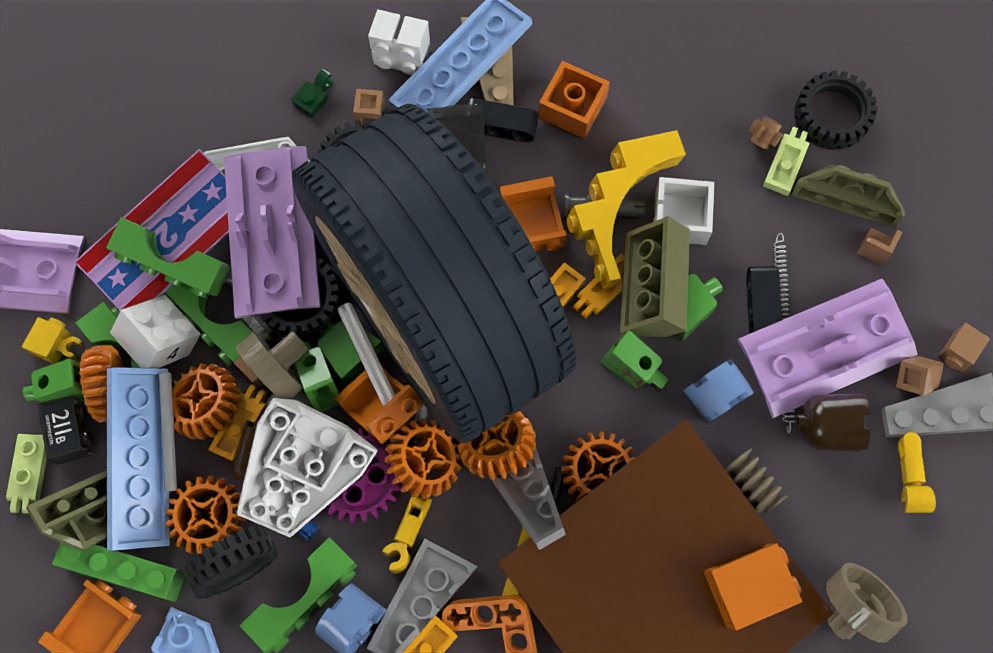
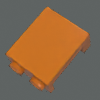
M553 176L500 187L501 196L518 220L535 251L545 249L547 251H556L565 246L567 242V232L563 229L554 194L555 184Z
M381 364L395 393V396L385 406L382 405L366 370L338 394L334 400L348 417L379 443L383 444L424 405V402L410 385L404 386L394 379Z
M777 543L766 544L757 551L721 566H713L703 571L727 629L737 631L802 603L799 595L801 593L799 582L794 576H791L787 564H789L787 554Z
M86 579L83 585L87 588L53 632L46 631L38 641L52 653H115L142 616L134 610L137 604L123 595L120 599L111 593L114 588L101 579H98L97 582Z

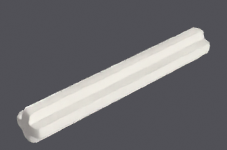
M346 303L338 307L339 315L382 405L385 406L395 396V393L352 304Z

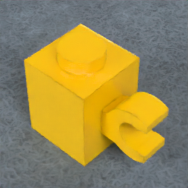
M38 317L22 348L35 357L55 364L60 361L62 355L69 359L77 360L78 357L70 352V349L74 345L84 347L85 344L79 338L73 337L65 329V323L51 317L49 321Z

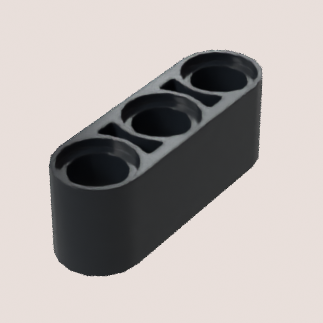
M471 98L465 102L460 127L464 131L474 134L528 143L535 139L539 113L531 108Z
M749 266L746 273L748 328L749 334L782 321L778 267Z

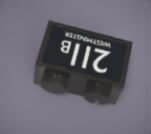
M71 395L38 404L47 460L59 465L92 456L90 446H93V438L90 430L86 427L85 419H88V410L84 402Z

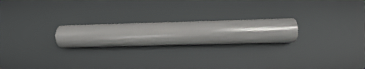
M159 373L165 491H176L177 477L171 373Z

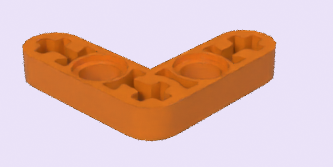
M520 595L455 600L443 610V623L452 631L502 628L506 653H537L530 607ZM512 604H514L515 609H520L521 611L517 617H515L514 612H504L500 617L501 611L508 610ZM484 605L492 610V620H484L480 617L478 613L479 606ZM455 609L457 614H467L470 611V615L464 616L459 622L457 617H452L451 613ZM520 633L524 635L527 640V646L524 648L515 646L512 641L513 634Z

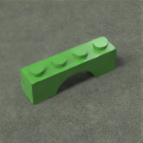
M120 217L106 247L116 252L114 258L127 264H131L132 260L141 263L139 269L154 276L157 271L166 275L165 281L180 287L182 282L190 285V292L206 298L207 294L218 296L230 270V265L199 251H196L186 260L175 263L167 262L158 251L156 232Z
M183 282L180 287L176 285L170 287L165 292L166 296L184 313V316L194 327L197 326L203 332L200 334V337L210 348L216 345L221 350L218 356L230 367L240 357L235 347L248 337L252 331L241 320L231 324H217L208 320L205 313V305L209 294H207L206 298L190 292V285Z
M102 302L76 322L94 346L112 345L114 348L125 350L110 333L120 313L116 307L110 309ZM131 357L132 368H141Z
M330 537L308 558L311 568V582L307 592L298 602L282 608H275L262 603L240 625L264 653H272L273 651L277 653L284 648L290 640L287 636L295 628L301 630L312 619L310 613L317 606L320 608L324 607L333 598L334 594L332 591L340 583L343 586L346 585L355 576L356 572L354 569L358 565Z
M60 543L52 565L173 602H176L185 578L184 573L180 570L115 550L110 551L98 545H93L80 551Z

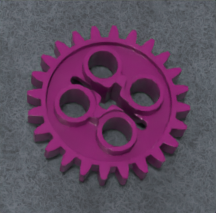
M359 428L357 434L377 449V453L374 458H377V462L367 467L361 480H356L329 504L330 507L327 513L332 517L339 512L338 519L341 522L349 515L352 524H355L357 516H361L363 522L367 523L368 514L370 513L378 519L377 510L381 508L383 511L388 512L387 501L397 502L392 495L393 492L401 493V487L397 484H392L393 479L396 478L395 474L386 473L387 469L392 467L391 464L384 462L385 457L391 455L385 451L387 445L384 446V443H379L369 433L367 437L364 436L362 428ZM378 470L385 472V477L380 483H372L370 481L373 472ZM361 490L362 498L356 503L348 501V495L351 491Z

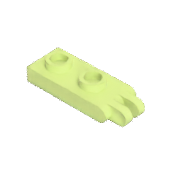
M796 127L792 128L789 135L784 133L763 184V187L786 196L789 195L810 144L805 141L808 132L804 130L800 138L795 137L798 130Z
M18 434L6 494L7 500L11 501V513H19L21 504L22 513H28L27 505L40 499L48 456L45 435Z

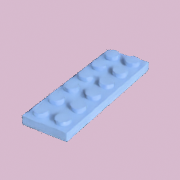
M485 0L390 97V104L395 109L407 103L416 105L440 121L533 24L532 19L507 0Z
M107 368V550L110 551L170 546V528L166 527L165 524L169 520V516L165 512L169 509V491H165L159 385V373H168V369Z

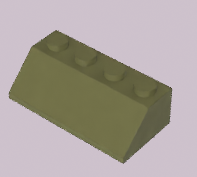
M669 216L626 233L620 333L623 335L629 330L635 336L665 338L687 331L690 229Z

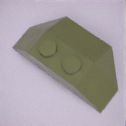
M831 164L800 178L791 193V196L894 228L905 215V211L890 182L878 179L872 174L852 171L842 165L836 166Z
M107 470L27 505L26 509L39 532L46 537L80 551L107 539Z

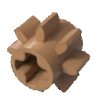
M764 116L762 121L756 119L748 130L753 133L750 140L764 149H768L770 144L775 147L783 136L782 133L778 132L782 125L767 116Z

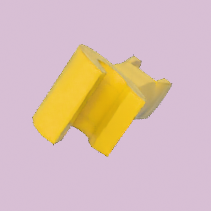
M908 432L898 441L903 485H906L902 490L901 502H906L905 513H932L936 507L934 492L929 486H921L926 482L921 439L915 432Z
M418 496L410 498L404 517L394 537L397 543L387 545L382 551L385 556L390 558L395 555H401L400 559L397 562L391 563L389 567L392 574H404L411 566V555L407 551V547L412 548L420 527L430 509L432 499L427 498V500H424ZM414 508L421 510L419 517L411 515Z

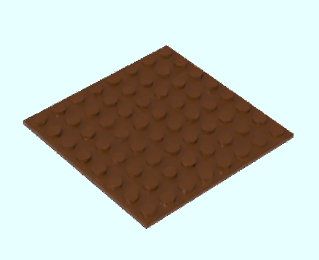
M686 419L559 516L566 535L541 550L529 538L497 562L562 653H787L833 614L817 590ZM777 543L787 554L789 560L787 567L791 576H794L801 587L799 595L802 603L737 631L727 629L703 571L763 548L766 544Z

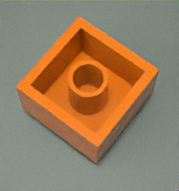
M562 61L539 102V119L585 139L607 99L610 82Z

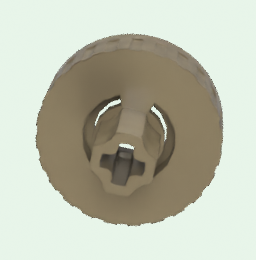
M254 331L235 347L249 368L279 399H292L304 389L302 382L290 367L310 349L294 331L273 348Z
M845 563L827 581V595L836 609L828 618V625L832 628L835 635L841 639L850 640L859 632L871 640L886 643L907 624V613L899 598L886 583L868 569L858 564Z

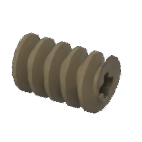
M750 449L729 464L726 472L728 475H736L733 479L736 485L743 484L740 489L743 494H751L747 499L750 504L758 503L755 508L758 514L762 512L767 513L789 496H777L782 487L780 485L770 486L774 480L773 475L768 477L762 476L767 468L766 466L755 467L759 457L749 459L748 455L752 451Z

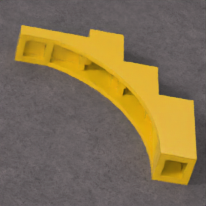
M677 130L618 142L610 156L611 165L614 170L597 173L589 185V194L593 202L575 205L567 217L568 229L574 234L575 240L586 239L587 253L589 256H592L595 264V277L597 281L601 282L603 289L613 287L621 279L612 253L613 227L620 204L626 193L639 181L659 170L677 166L686 153Z

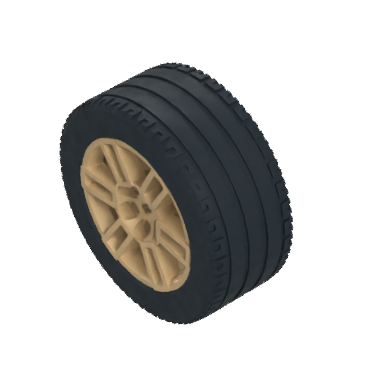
M407 103L391 110L388 114L365 126L364 130H358L338 142L337 147H329L311 158L310 162L305 161L292 171L293 188L298 202L319 243L349 294L406 381L424 402L425 407L453 438L462 443L473 440L480 436V432H486L504 420L505 415L513 414L528 404L531 398H537L557 383L563 381L575 370L576 354L566 314L556 290L530 240L501 194L472 155L442 123L422 108Z

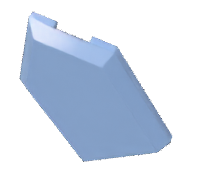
M170 607L165 618L166 621L151 647L153 653H220L210 623L173 607Z

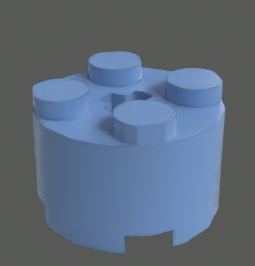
M732 359L724 362L684 390V393L702 419H705L707 423L754 393L750 384Z
M351 583L338 595L341 598L331 609L328 607L315 628V634L339 653H355L359 645L362 647L373 633L370 630L373 623L376 625L386 612L384 607Z

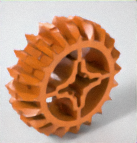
M99 345L86 349L82 353L80 361L81 370L79 371L81 376L80 384L82 385V394L85 398L84 403L88 406V412L92 418L97 420L98 423H107V368H125L119 352L112 345Z
M201 363L198 369L190 366L188 374L181 372L182 378L179 381H173L174 429H176L177 433L189 439L195 440L198 438L205 440L207 435L215 437L217 430L225 431L224 425L227 422L234 423L231 416L234 413H239L235 405L242 402L240 396H238L241 390L237 385L238 382L235 377L225 368L218 367L212 363L209 366ZM213 385H218V392L213 390ZM188 411L192 413V419L188 418Z
M521 411L514 412L511 415H505L504 420L486 432H480V436L467 443L458 441V452L462 456L463 464L468 467L473 475L478 473L482 480L489 475V478L493 481L497 475H501L506 480L507 473L512 472L517 476V468H526V460H533L532 451L536 450V434L534 429H532L530 420L525 418ZM518 435L515 444L512 446V444L514 443V438Z
M420 419L417 423L409 421L406 423V426L402 425L390 437L389 440L392 444L387 445L385 451L391 455L385 457L384 462L392 466L387 469L386 473H394L396 478L393 479L392 484L401 482V492H406L410 489L411 497H417L419 494L422 499H427L431 495L434 497L439 496L442 491L445 492L451 488L450 483H454L458 479L455 473L459 472L462 467L456 462L461 460L462 456L457 454L455 450L458 449L459 444L451 442L453 437L446 435L442 426L437 429L436 421H430L428 424L425 419ZM411 438L422 439L417 447H407L408 441ZM430 470H440L435 480L425 479L426 474L430 473Z
M600 431L598 440H595L592 433H588V443L579 437L576 441L578 447L574 445L569 446L568 450L573 456L564 455L563 461L569 465L563 466L561 472L570 474V476L563 479V484L573 483V486L568 489L569 495L577 491L580 493L577 496L576 502L592 491L586 487L587 485L601 484L613 475L612 470L621 463L622 466H625L635 458H629L634 451L633 447H628L626 450L622 448L626 440L621 439L618 444L613 442L615 439L614 433H611L608 440H605L604 432ZM592 450H606L614 455L609 458H602L596 452L593 453ZM584 455L587 458L590 471L580 479L577 472V463ZM596 466L600 469L609 466L605 473L607 477L602 473L593 476L597 468Z
M211 475L207 478L206 483L201 476L197 477L196 485L186 481V491L180 488L176 489V493L180 495L178 500L174 498L169 499V503L174 505V509L165 511L166 515L173 517V519L165 523L166 527L174 528L169 533L170 538H178L176 546L179 548L186 546L185 552L192 554L195 550L197 554H202V551L207 547L211 548L213 543L223 541L226 536L233 535L235 531L244 530L238 526V522H245L247 520L237 515L241 493H234L236 487L233 484L227 485V481L224 478H220L216 482V478ZM204 494H218L215 498L211 497L205 503H199L195 500ZM227 503L228 517L224 525L221 522L220 515L225 508L223 505ZM189 507L192 511V518L187 523L189 527L186 528L185 516ZM198 508L209 512V514L211 515L210 518L215 522V524L208 520L206 521L202 517L203 513L199 511ZM208 528H213L218 532L209 538H194L198 532L202 533Z

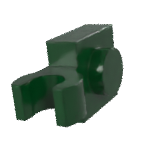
M322 69L317 74L313 84L306 81L290 99L292 104L313 118L328 100L325 91L334 83V80L330 78L332 76L331 73Z

